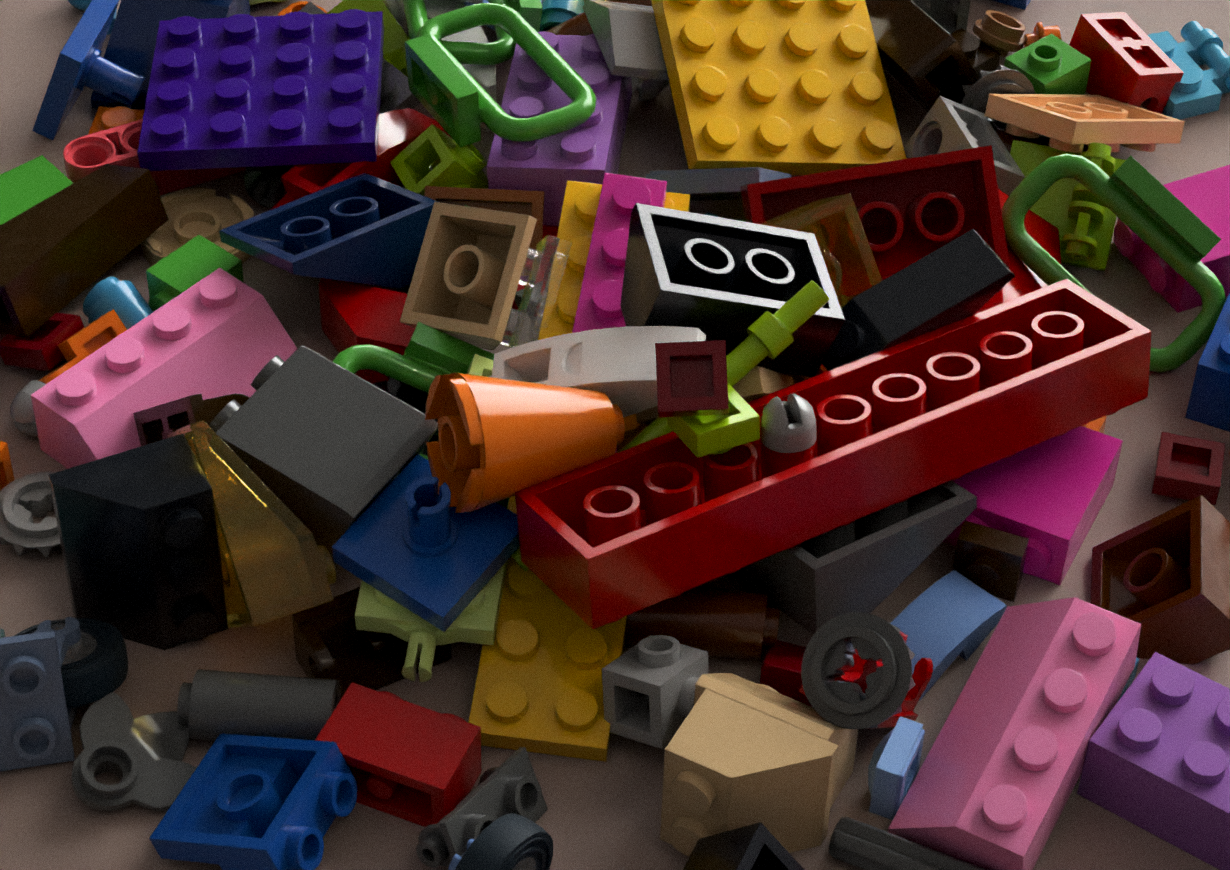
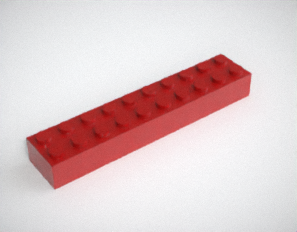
M1068 279L1061 280L747 402L760 416V439L733 447L726 453L697 458L673 431L516 492L515 501L521 562L593 630L603 625L617 622L623 617L665 599L679 596L689 589L725 574L734 573L744 566L780 551L793 548L799 543L840 526L851 524L859 518L890 505L904 502L921 492L945 482L959 479L964 474L1000 459L1011 457L1017 452L1053 437L1064 435L1072 429L1103 416L1114 414L1122 408L1148 398L1152 331ZM789 394H797L807 400L813 407L816 417V442L810 448L801 452L779 453L765 447L761 441V416L763 408L776 396L781 401H787Z

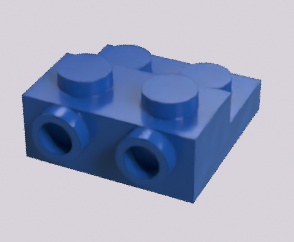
M219 734L149 839L162 859L218 864L222 870H315L323 857V837L336 816H348L355 807L357 781L336 742Z

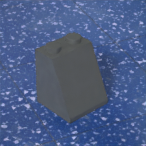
M301 345L286 361L276 355L264 366L251 383V386L257 391L242 406L233 399L218 413L207 428L214 436L204 459L326 563L333 556L332 546L417 454L421 455L427 446L426 442H429L437 431L438 423L433 419L425 420V413L308 347Z

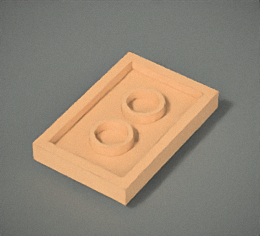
M989 94L985 111L986 117L1007 123L1005 132L1025 138H1039L1041 134L1050 137L1049 147L1073 153H1082L1084 144L1088 146L1090 143L1106 144L1112 148L1111 152H1119L1121 145L1134 150L1154 152L1156 144L1180 143L1185 121L1101 95Z

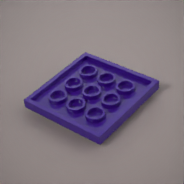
M350 9L341 13L308 14L297 11L281 16L253 17L248 14H236L228 18L209 19L182 16L172 20L159 21L137 151L140 168L149 169L150 171L364 161L377 162L384 46L383 11L365 12L359 9Z

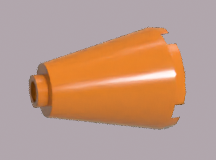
M456 372L437 375L429 387L425 420L438 419L439 441L426 442L432 477L439 478L438 494L439 487L444 482L449 486L451 491L450 507H457L455 513L473 512L515 496V493L610 457L615 454L617 445H621L624 440L625 423L622 411L617 404L611 403L609 397L604 392Z

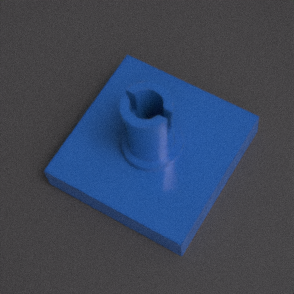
M92 0L60 52L32 131L54 140L79 95L86 87L130 109L135 105L146 81V76L138 75L101 57V49L119 0Z
M417 454L332 546L333 562L445 632L519 548L517 514L497 502L473 512L455 513L457 507H450L451 491L449 486L444 482L439 487L438 494L439 478L432 477L429 460Z

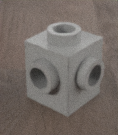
M650 635L640 640L637 645L602 668L604 720L611 724L610 733L664 749L694 707L696 682L702 674H709L708 652L680 644L676 638L671 636Z

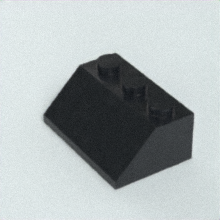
M635 203L630 218L620 304L626 326L699 328L706 335V341L726 340L727 356L749 336L746 329L766 311L774 314L812 280L823 289L829 301L791 334L794 342L775 359L767 356L757 366L781 374L787 373L814 377L845 321L814 233Z
M184 433L49 475L74 618L104 621L116 627L124 639L161 650H167L188 642L199 641L209 635L229 629L212 487Z

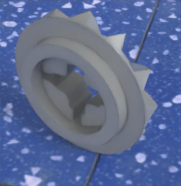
M47 471L28 474L10 482L0 490V544H12L19 556L28 553L32 549H39L47 558L52 547L61 545L56 518L45 517L41 523L34 524L32 517H43L48 511L54 509L49 475L56 472Z

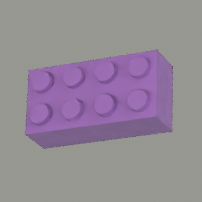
M545 31L538 32L591 86L597 98L595 112L585 123L573 129L530 142L511 141L501 138L494 133L486 166L488 189L544 191L543 225L559 226L567 180L603 184L605 172L618 174L632 96V78L611 75L594 33L587 36L555 35ZM516 43L501 108L510 116L530 118L571 104L573 101Z
M1155 652L1089 740L1077 794L1219 870H1230V689Z

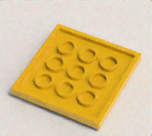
M651 0L689 169L759 167L792 175H808L907 159L865 0Z

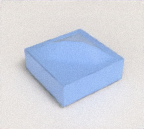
M900 716L895 727L883 737L873 751L868 767V786L871 795L869 812L893 820L919 771L925 735L923 724Z

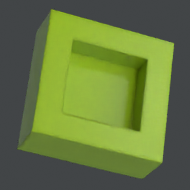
M729 383V415L667 417V425L697 458L706 455L723 454L730 451L733 447L760 439V416Z

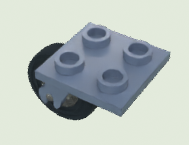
M66 617L65 619L52 621L45 620L14 636L0 638V771L75 761L71 727L78 707L100 700L107 694L114 692L121 686L127 676L128 657L126 644L121 632L116 627L100 620Z

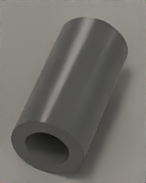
M198 669L194 675L193 682H183L180 687L177 706L178 723L189 726V734L192 740L215 741L219 734L223 733L315 740L341 700L340 681L335 679Z

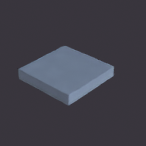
M759 167L650 171V174H646L648 179L667 181L666 192L690 194V201L742 199L740 186L792 177V174Z

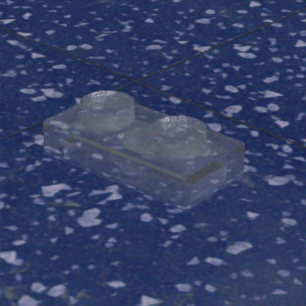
M547 235L537 243L536 249H528L519 280V285L525 286L519 309L511 308L500 345L507 346V349L537 341L540 330L549 327L572 242Z

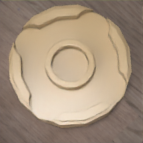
M199 187L178 190L160 198L169 220L140 243L143 257L153 266L160 259L168 256L197 235H201L242 260L243 264L252 255L221 242L219 230L254 217V212L242 198L229 193L230 199L216 196V189Z

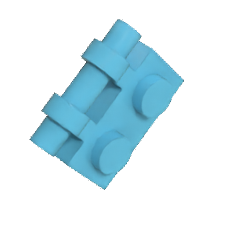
M1190 21L1183 26L1181 36L1185 40L1184 42L1178 43L1168 31L1148 34L1150 39L1184 72L1181 81L1175 83L1168 102L1162 111L1163 114L1180 120L1218 111L1222 94L1230 92V56L1224 52L1223 42L1218 35L1209 28L1204 29L1197 21ZM1206 64L1210 69L1203 71L1199 66Z

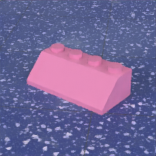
M218 268L31 394L40 449L69 469L141 447L133 413L197 394H202L203 400L230 394H243L250 398L257 391L251 386V383L264 366L276 355L286 361L297 350V347L264 296L228 272Z
M1076 597L1008 606L894 816L888 832L987 870H1033L1082 773L1089 740L1116 705L1135 667L1141 624Z

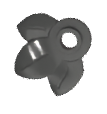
M111 692L89 707L81 720L79 732L83 751L78 755L73 764L71 782L77 797L87 806L97 810L115 811L133 803L153 811H166L171 807L196 770V767L182 761L189 743V726L178 723L177 711L157 712L133 718L129 707L116 693ZM101 773H112L120 779V782L114 785H106L97 782L95 777Z

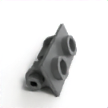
M520 747L501 766L487 769L481 775L479 785L459 802L453 811L443 817L437 824L428 825L420 832L416 853L423 864L431 868H436L439 865L449 866L455 854L463 857L467 851L469 839H476L487 826L503 815L515 813L535 823L548 810L526 748Z

